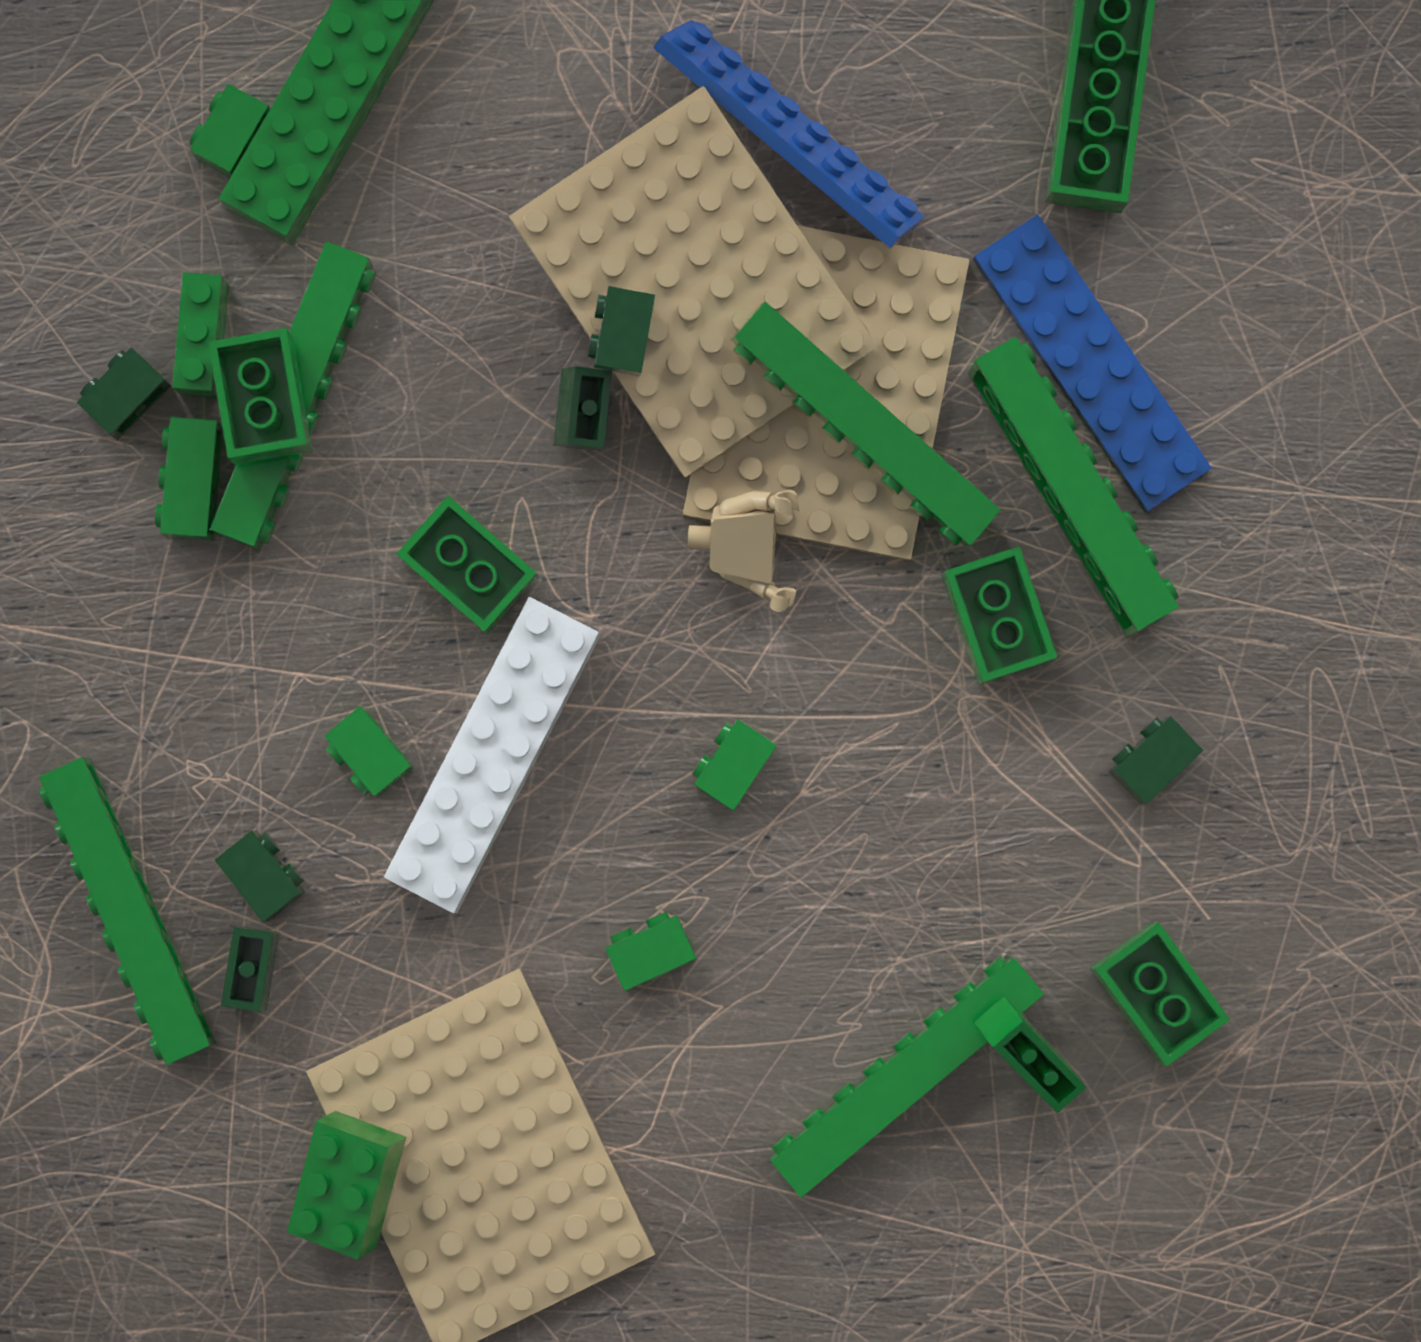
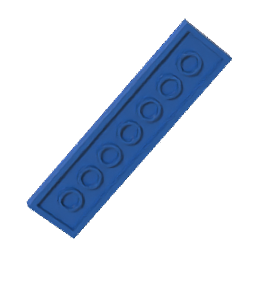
M690 20L660 36L653 47L657 52L700 88L704 86L715 101L890 249L913 231L925 217L918 211L917 205L910 198L899 195L888 186V181L883 175L869 170L859 161L858 155L852 149L841 146L831 138L825 126L819 122L811 121L800 111L799 105L794 100L782 96L773 89L767 77L759 72H753L741 62L742 58L736 51L729 47H724L712 37V32L705 25Z
M1038 214L974 256L973 260L1145 512H1148L1212 469Z

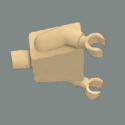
M792 490L780 491L778 493L751 491L726 499L721 505L714 507L711 526L689 525L688 548L710 550V570L719 573L722 578L749 589L765 600L771 599L770 608L776 612H782L787 607L793 605L796 590L788 587L779 589L772 582L775 569L777 511L785 515H793V509L800 511L797 494Z

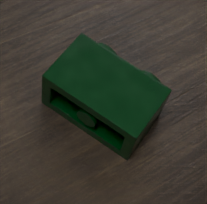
M608 286L606 296L598 295L594 318L602 319L600 334H591L588 357L595 358L593 368L635 376L641 375L655 294Z
M132 347L127 352L122 350L117 353L108 363L109 370L99 380L94 378L89 381L80 392L82 397L76 402L117 441L172 386Z
M578 366L561 369L553 446L589 451L604 449L612 371Z
M1172 716L1164 718L1162 721L1158 717L1154 718L1140 731L1144 738L1135 747L1128 743L1112 758L1116 764L1109 772L1140 805L1147 804L1204 751Z
M252 830L217 857L215 862L262 922H268L305 893L304 889L300 886L304 879L291 863L285 866L278 858L276 853L280 851V848L267 832L260 835L258 831Z
M243 926L233 927L221 1006L256 1012L267 1010L280 932Z

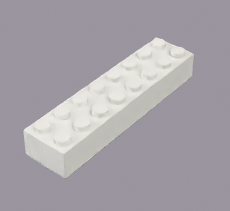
M528 597L391 861L384 878L452 913H458L600 638L598 631Z

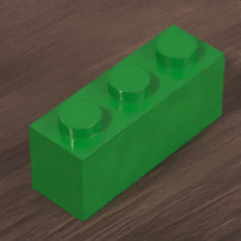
M182 273L172 388L180 396L217 398L208 342L221 340L225 337L229 284L222 275Z
M170 417L169 427H164L162 449L167 451L166 466H161L159 470V488L164 489L163 503L157 504L155 525L160 528V534L166 538L213 541L214 532L210 528L216 515L223 437L222 425L216 420Z
M1005 996L974 1022L991 1046L1056 1113H1059L1087 1088L1070 1064Z

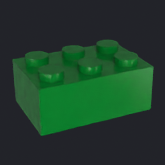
M283 328L208 342L228 459L235 465L312 452L294 339L288 329Z
M450 496L443 500L396 553L404 563L486 635H489L539 578L538 574Z
M1020 546L946 570L941 575L978 686L1058 658Z
M1159 922L1149 923L1089 968L1157 1062L1166 1067L1230 1020Z
M334 1111L317 1120L287 1233L357 1260L377 1248L406 1137L338 1111Z

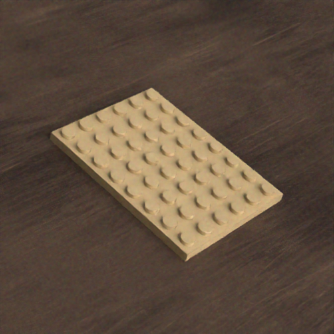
M704 86L509 216L510 221L590 339L591 334H600L602 319L594 317L598 295L606 296L608 286L655 294L641 375L635 376L612 372L684 478L793 405L792 401L796 397L785 387L781 391L774 388L764 379L763 375L766 371L754 361L749 365L733 351L736 344L730 339L760 304L766 301L843 370L878 347Z
M797 225L878 346L844 371L933 449L969 259L896 244L890 249L881 241ZM794 404L691 473L682 514L683 517L711 522L714 507L721 505L726 499L751 491L778 493L780 491L792 490L797 494L800 511L793 509V515H785L777 511L776 535L905 561H911L919 522V515L909 506L913 502L911 498L903 491L898 495L892 492L881 482L880 479L884 475L872 465L867 469L851 455L855 450L844 439L840 443L833 440L823 431L822 427L825 423L813 413L811 417H808Z
M521 968L306 1071L326 1115L338 1111L406 1137L381 1233L432 1342H477L655 1255L651 1242Z

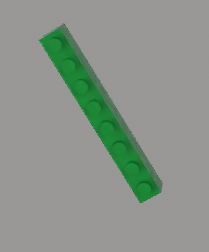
M327 241L324 244L289 331L294 339L310 436L313 434L319 415L315 413L320 399H327L333 384V379L329 376L334 363L339 365L346 353L347 343L343 341L349 328L354 329L360 318L362 308L358 304L363 292L369 293L376 276V272L372 270L373 264L368 257ZM304 453L236 465L210 530L217 535L260 551L262 543L268 544L272 538L276 526L272 518L276 508H282L286 503L290 492V486H287L286 483L291 471H298Z
M766 301L760 304L730 339L736 344L733 351L749 365L754 361L766 371L763 377L767 382L779 391L785 387L796 397L792 403L808 417H811L813 413L825 423L822 429L826 434L838 443L844 439L855 449L851 455L867 469L872 465L884 475L880 479L881 482L897 495L903 491L913 500L909 506L923 519L928 520L932 517L942 526L939 533L953 545L957 546L959 543H962L963 545L971 546L1001 511L1000 508Z
M81 757L39 776L43 785L39 787L41 799L48 809L53 808L59 821L54 824L56 833L64 845L68 843L74 855V858L70 859L72 869L79 880H85L90 892L86 895L87 903L95 916L100 915L106 928L102 931L104 942L110 952L116 951L122 965L118 967V973L125 987H132L138 1000L133 1004L140 1022L142 1024L148 1023L153 1034V1038H150L149 1041L158 1060L164 1059L165 1064L169 1065L216 1044L91 759Z
M1002 956L996 958L983 970L987 975L976 985L971 981L966 983L953 995L956 999L955 1003L945 1011L940 1006L931 1012L923 1020L926 1025L925 1028L915 1036L910 1031L901 1037L892 1046L896 1052L885 1061L881 1057L875 1059L862 1071L866 1076L855 1086L850 1082L845 1084L832 1096L835 1100L834 1104L824 1112L820 1107L814 1110L801 1122L805 1126L804 1129L794 1137L787 1133L771 1147L775 1153L770 1156V1161L800 1198L985 1045L988 1040L974 1022L1003 996L1022 1014L1044 995L1042 990L1014 957L1010 956L1006 960Z

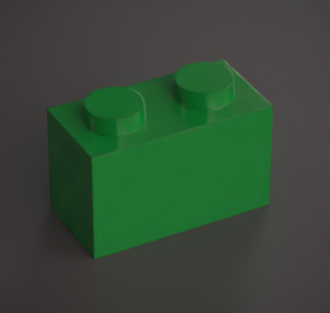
M228 83L223 92L218 91L213 97L209 106L211 114L205 124H199L194 130L190 139V145H192L190 148L191 153L196 160L230 178L270 110L269 105Z
M359 706L324 735L330 743L325 749L339 766L346 762L355 774L350 779L364 796L369 792L374 797L381 796L414 768L369 712L362 706Z
M737 719L733 726L726 722L714 740L719 745V748L712 758L704 755L692 775L698 778L694 784L695 787L731 811H734L777 746L739 719Z
M666 911L646 920L648 928L634 934L630 927L610 936L612 945L605 947L624 991L696 959V955L678 915L670 918Z

